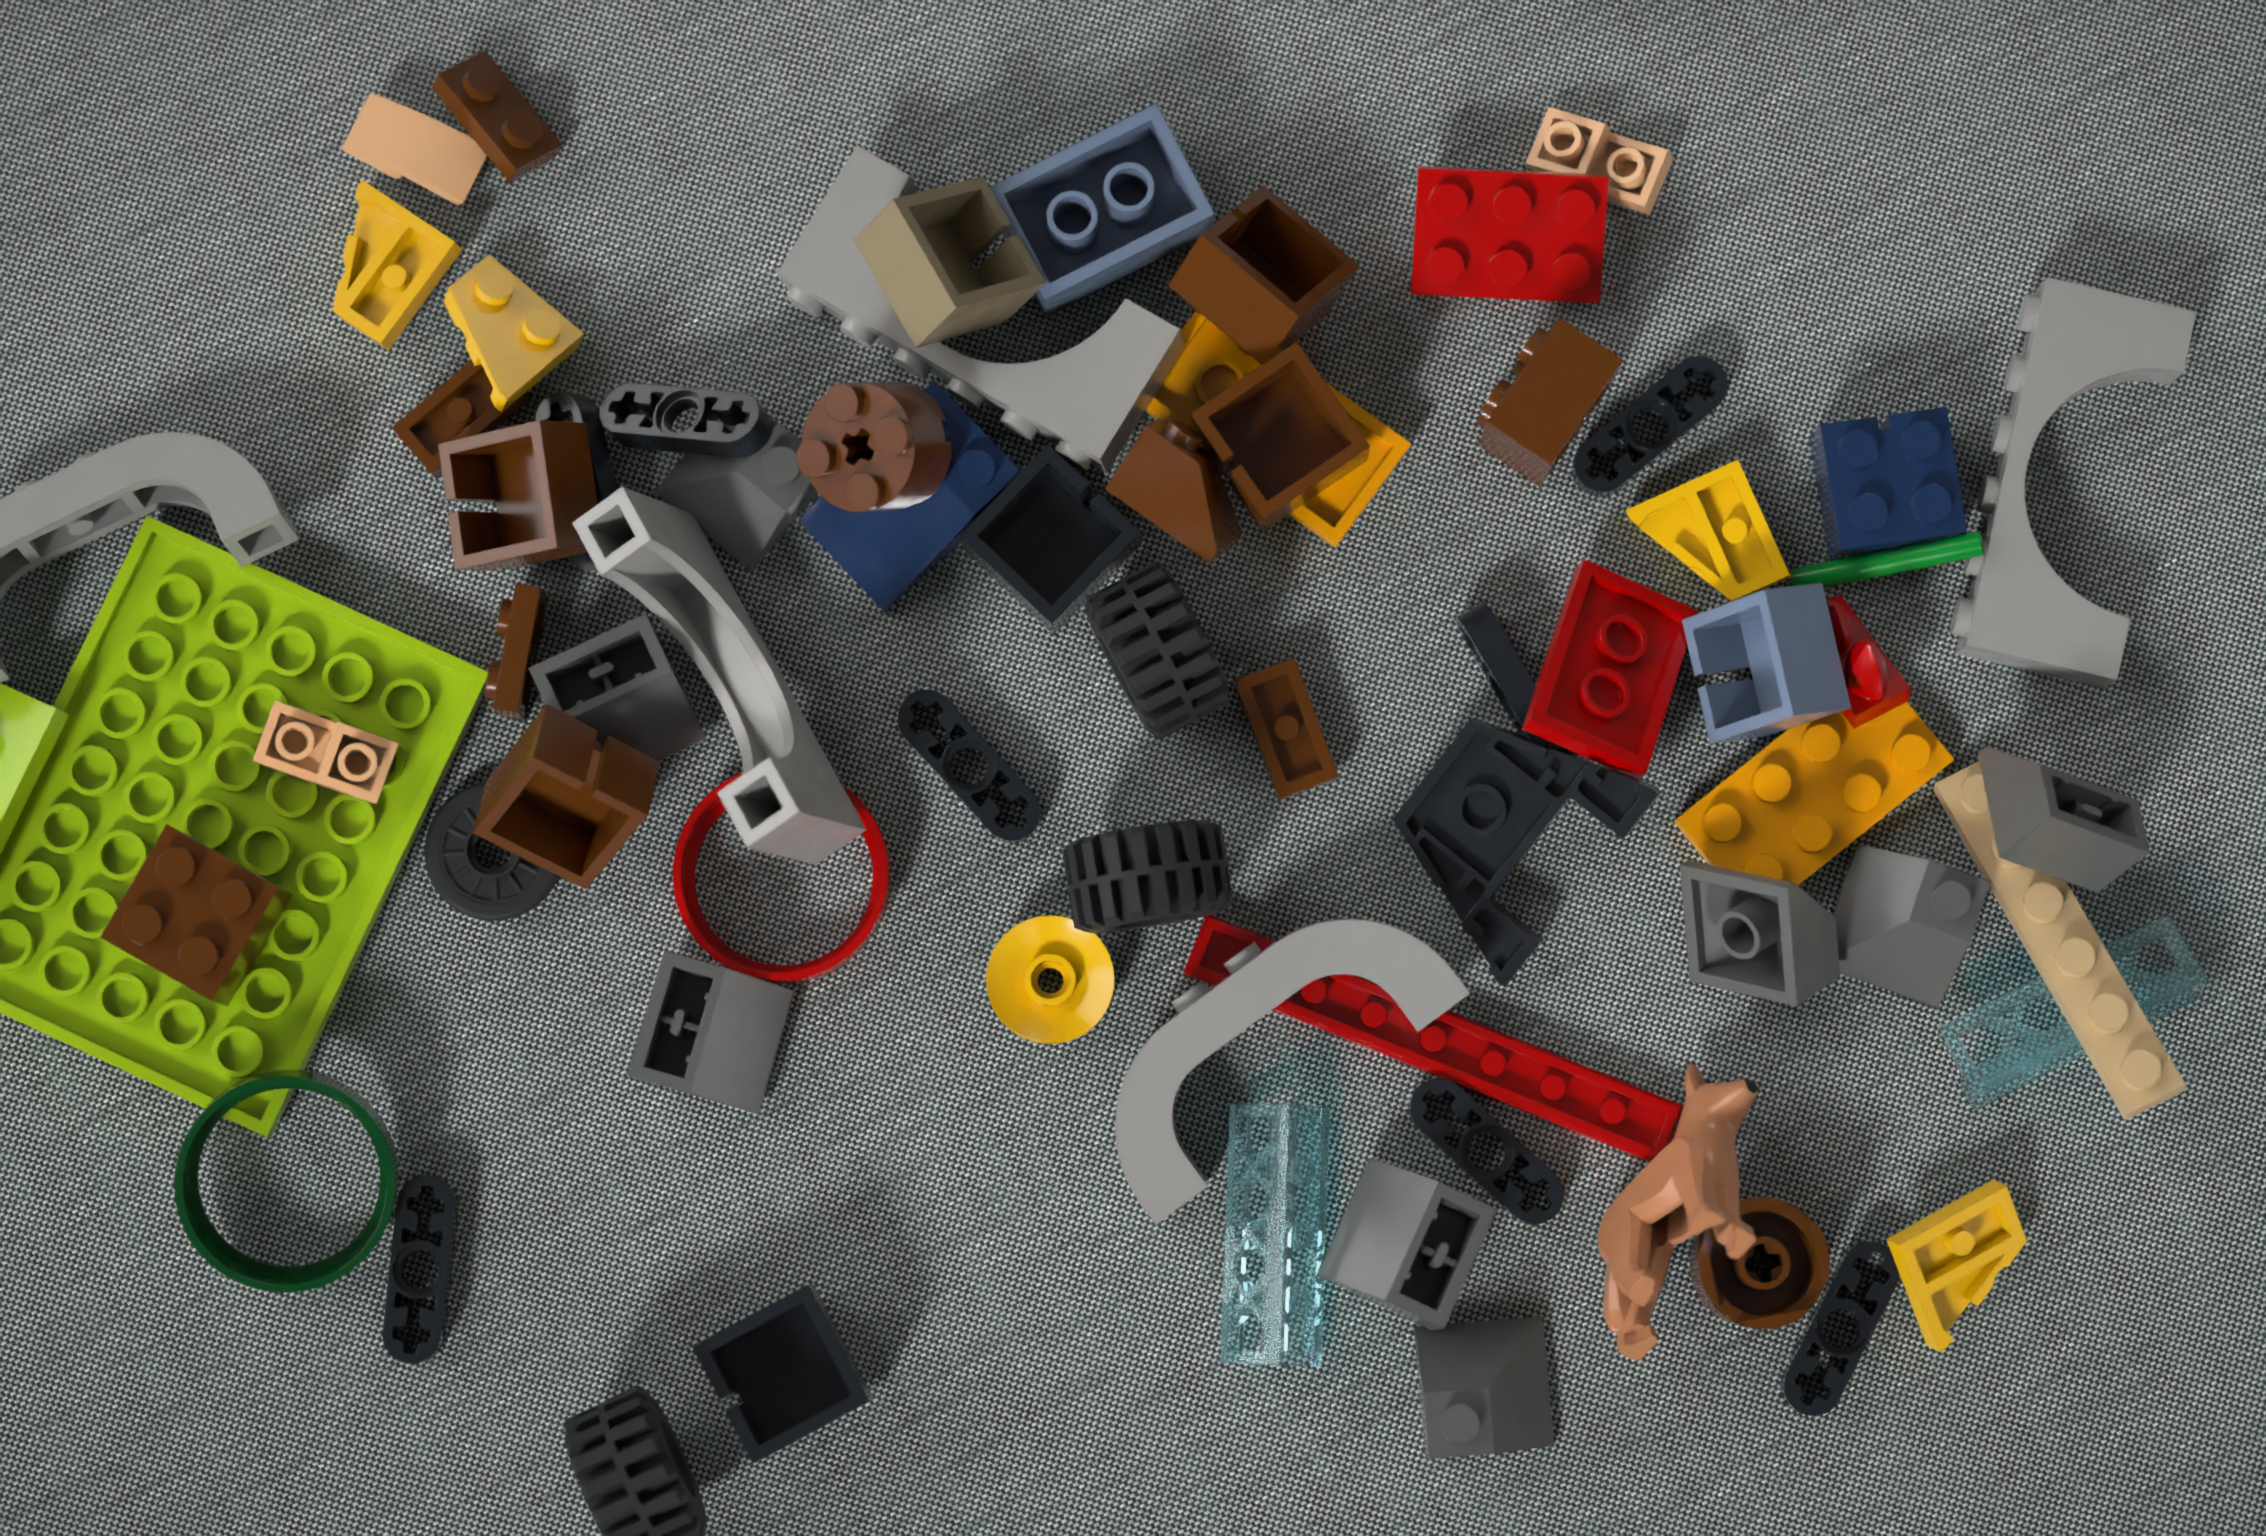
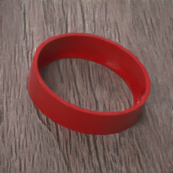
M743 773L736 775L713 789L696 806L679 836L673 861V887L682 919L698 944L709 955L731 970L776 984L805 982L829 974L849 962L866 946L880 925L885 913L890 894L891 867L887 846L881 830L862 801L852 791L842 785L866 828L862 835L867 843L872 861V891L864 916L852 934L842 944L815 960L795 965H771L751 960L728 947L711 929L700 908L695 884L696 864L700 848L710 828L726 811L718 792L741 777Z

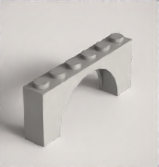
M857 145L777 272L787 290H789L786 298L796 307L818 318L822 310L843 321L839 329L865 347L872 348L875 341L895 351L896 353L892 358L893 361L913 375L925 379L928 372H931L947 381L949 385L946 391L965 405L978 410L983 402L1003 414L999 421L1017 435L1032 441L1037 433L1057 445L1055 451L1076 469L1086 472L1091 464L1107 474L1186 346L1181 330L1125 298L1113 316L1092 336L1077 346L1046 359L1013 364L993 363L965 356L948 348L941 342L916 348L856 246L854 239L892 199L918 193L909 174Z
M2049 277L2042 282L2034 294H2025L2017 321V330L2026 332L2021 355L2012 354L2004 379L2003 389L2013 392L2008 416L1999 414L1990 444V451L1999 453L1994 476H1985L1977 503V512L1986 514L1982 530L1985 556L1965 559L1963 572L1973 576L1968 598H1958L1951 620L1950 634L1959 636L1955 654L2100 688H2106L2118 680L2131 618L2108 611L2082 597L2068 586L2047 562L2037 545L2027 516L2025 502L2027 464L2035 441L2047 420L2058 408L2077 396L2096 388L2116 383L2154 382L2166 385L2173 383L2184 373L2197 311Z
M622 486L572 522L600 576L613 581L631 593L666 626L695 662L719 700L739 746L743 764V775L719 791L718 795L746 847L816 865L866 831L863 822L695 516L690 512Z

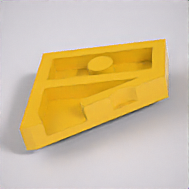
M362 180L357 186L355 199L360 204L354 234L347 235L343 255L345 273L338 282L332 311L340 319L389 351L462 252V249L455 241Z
M490 254L449 286L444 299V303L455 326L460 328L465 335V347L474 366L482 364L493 387L490 399L494 407L501 413L579 347L584 335L581 330Z
M1735 460L1626 510L1632 523L1730 602L1759 592L1791 577L1739 460Z
M1996 1180L1986 1183L1886 1239L1927 1346L1938 1352L1949 1346L1954 1339L1948 1333L1949 1329L1970 1302L1976 1306L1980 1305L1992 1289L1998 1272L2010 1265L2027 1242L2008 1188Z

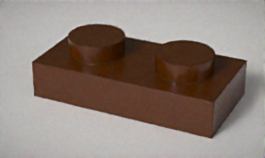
M486 50L439 73L431 87L509 183L556 158L563 145Z
M471 360L391 428L437 480L442 475L438 444L495 431L532 399V396L527 391L501 413L494 407L490 399L493 387L482 364L474 366Z
M515 583L513 599L504 598L501 603L497 635L505 637L501 662L492 661L490 664L485 691L486 698L494 699L492 709L501 717L526 721L533 685V677L529 668L537 663L549 598L541 587Z
M1295 658L1234 679L1236 690L1278 801L1339 778Z

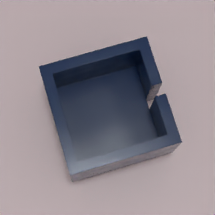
M1947 407L1891 414L1880 427L1877 417L1820 424L1809 438L1829 561L1967 533Z

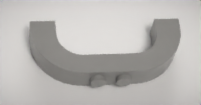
M162 432L142 435L122 441L100 452L84 454L78 457L71 466L46 478L25 482L16 488L14 493L0 499V602L14 582L32 569L151 512L167 507H191L209 514L222 543L241 567L299 540L282 503L257 469L234 449L211 438L191 433ZM0 654V683L10 679Z
M1332 919L1316 922L1288 933L1263 951L1254 941L1223 964L1230 975L1220 983L1209 989L1205 982L1201 980L1175 999L1172 1004L1179 1013L1156 1030L1143 1045L1128 1069L1120 1089L1115 1118L1116 1145L1123 1173L1132 1192L1155 1225L1209 1185L1208 1179L1181 1143L1174 1121L1176 1094L1182 1081L1193 1068L1305 985L1318 978L1335 974L1360 976L1382 987L1395 1000L1417 1032H1419L1470 994L1446 961L1415 936L1391 925L1366 919Z

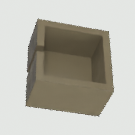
M983 176L894 198L854 239L856 246L916 348L1006 323L1046 283L1018 235L1008 237L974 270L972 263L1011 225Z

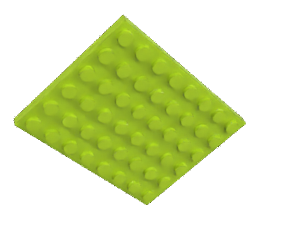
M146 515L52 706L69 714V717L0 855V1013L203 1108H206L220 1093L245 1078L275 1070H304L485 695L488 671L253 563L241 567L231 553ZM275 700L334 722L338 721L399 743L377 804L252 762ZM166 824L188 834L293 894L228 1006L205 998L100 938ZM274 1089L253 1095L232 1107L222 1117L265 1137L272 1138L295 1089Z

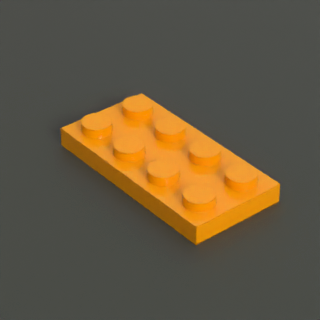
M1196 311L1181 330L1186 346L1145 411L1156 420L1162 418L1168 423L1171 418H1174L1190 426V414L1262 366L1252 356L1241 351L1232 339ZM1326 383L1370 445L1368 460L1288 515L1336 549L1409 451L1411 443Z
M1908 702L1855 729L1843 713L1838 712L1787 729L1673 822L1708 865L1800 885L1955 759Z

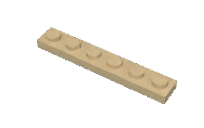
M1980 761L1936 782L1933 790L1982 876L1984 879L1991 881L1989 888L2125 1121L2182 1093L2186 1087L2185 1082L2067 882L1999 858Z

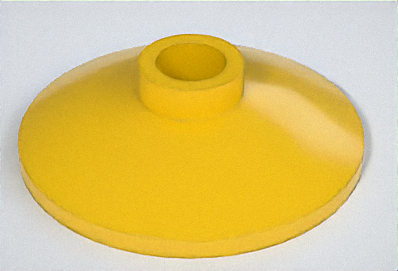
M1062 916L1034 917L1011 928L995 946L986 971L988 998L1001 1022L1016 1035L1041 1044L1064 1043L1089 1032L1106 1013L1114 991L1113 964L1103 942L1095 933L1075 929L1073 919ZM1049 969L1056 970L1063 976V985L1055 993L1042 991L1038 984L1040 975Z

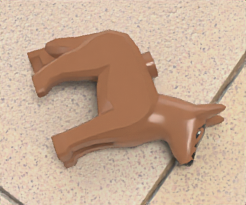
M1690 1063L1685 1072L1686 1101L1673 1141L1634 1177L1603 1215L1597 1233L1599 1255L1606 1262L1603 1315L1608 1328L1617 1334L1618 1352L1634 1361L1641 1360L1658 1343L1656 1330L1650 1326V1319L1665 1285L1675 1245L1687 1240L1692 1235L1697 1236L1703 1230L1712 1227L1717 1242L1725 1245L1727 1255L1733 1259H1739L1756 1241L1753 1228L1741 1220L1739 1167L1735 1149L1736 1135L1758 1092L1757 1085L1746 1078L1731 1082L1707 1083L1697 1066Z

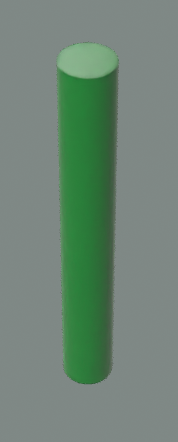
M1979 530L1792 568L1790 570L1793 586L1822 583L1823 588L1985 556V548L1982 534Z

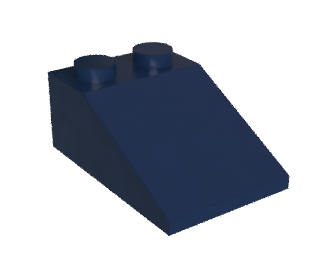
M935 380L924 391L940 406L946 421H941L945 440L951 441L949 469L937 491L930 498L904 509L872 512L846 511L832 505L820 496L799 519L802 526L884 613L961 544L959 535L1021 473L1017 466Z

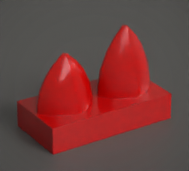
M1839 595L1831 600L1826 599L1851 705L1850 709L1841 712L1855 729L1908 702L1910 686L1843 597Z

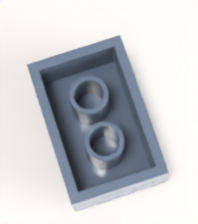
M1157 103L990 187L1011 223L1003 232L1005 238L1007 239L1015 235L1019 236L1046 282L1035 293L1046 316L1195 242L1201 233L1214 224L1215 213Z

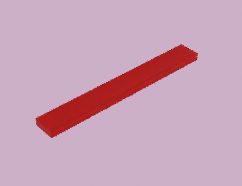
M1213 915L1206 916L1183 974L1215 986L1230 975L1223 965L1229 959L1254 941L1261 951L1275 941ZM1335 974L1318 978L1302 987L1273 1009L1275 1012L1436 1077L1453 1081L1463 1088L1649 1163L1671 1142L1684 1108L1683 1105L1448 1010L1417 1032L1389 993L1376 983L1360 976Z

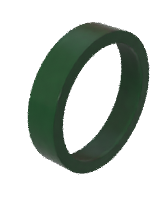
M288 1069L264 1072L245 1078L220 1093L210 1102L189 1129L181 1145L174 1173V1193L178 1215L183 1229L198 1253L220 1273L242 1285L258 1290L282 1293L301 1292L324 1286L343 1277L358 1266L380 1240L391 1218L399 1184L398 1159L395 1146L387 1127L376 1110L355 1090L340 1081L316 1072ZM284 1088L313 1091L335 1100L348 1109L368 1132L377 1152L380 1168V1188L376 1206L370 1220L360 1234L345 1248L326 1259L295 1266L275 1265L256 1260L228 1243L216 1230L205 1211L198 1179L200 1158L205 1142L222 1116L232 1107L253 1095Z

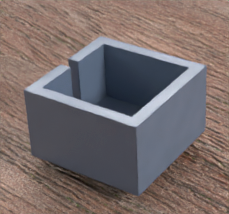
M1822 583L1764 589L1682 620L1694 676L1751 669L1753 677L1750 680L1705 685L1697 688L1710 744L1769 736L1851 708Z

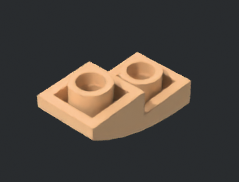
M372 93L367 96L341 148L344 152L395 180L404 176L457 206L465 201L487 157L472 137L423 113Z
M1549 107L1525 164L1534 171L1606 174L1609 177L1608 202L1650 215L1673 157L1668 149L1611 133L1606 123Z
M275 700L252 762L377 804L399 743L338 721L334 722Z

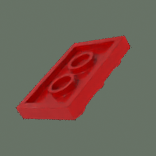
M1418 166L1411 294L1600 303L1608 175Z
M1584 559L1574 570L1522 729L1612 770L1640 779L1648 771L1686 651L1687 641L1682 620L1697 615L1698 610Z

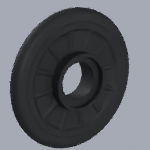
M486 782L459 791L449 798L438 810L426 836L425 864L435 890L455 910L480 920H507L525 914L539 905L552 891L559 876L514 853L511 854L509 861L500 868L490 869L480 863L477 849L483 838L474 834L473 830Z

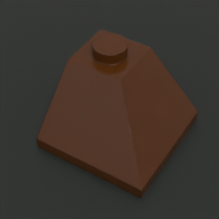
M1159 418L1145 427L1105 489L1211 563L1238 542L1243 534L1213 454L1200 446L1203 441L1201 435L1182 421L1171 418L1167 423L1162 418Z

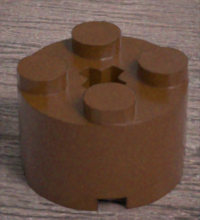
M851 382L836 384L816 402L807 417L802 434V444L799 446L796 454L799 470L809 478L817 492L829 503L840 509L850 512L904 509L930 498L945 479L951 461V441L945 440V433L941 422L946 421L937 402L924 390L912 384L904 382Z
M1769 1197L1740 1200L1741 1220L1753 1228L1756 1241L1739 1259H1733L1727 1255L1725 1245L1717 1242L1712 1227L1700 1232L1695 1236L1690 1251V1274L1694 1288L1705 1306L1716 1317L1730 1324L1744 1328L1773 1329L1794 1323L1812 1308L1828 1280L1830 1258L1825 1238L1819 1227L1806 1214L1789 1203ZM1757 1245L1760 1254H1771L1773 1259V1267L1763 1270L1764 1280L1761 1282L1757 1273L1747 1272L1745 1269V1260L1753 1257V1246Z

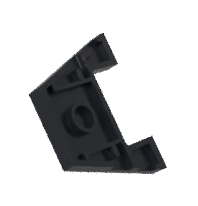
M1473 718L1469 720L1397 812L1393 821L1436 888L1440 887L1461 919L1460 925L1465 933L1472 936L1490 964L1489 970L1496 981L1505 987L1512 981L1544 939L1495 900V893L1570 799L1575 800L1623 839L1627 837L1662 791L1655 785Z

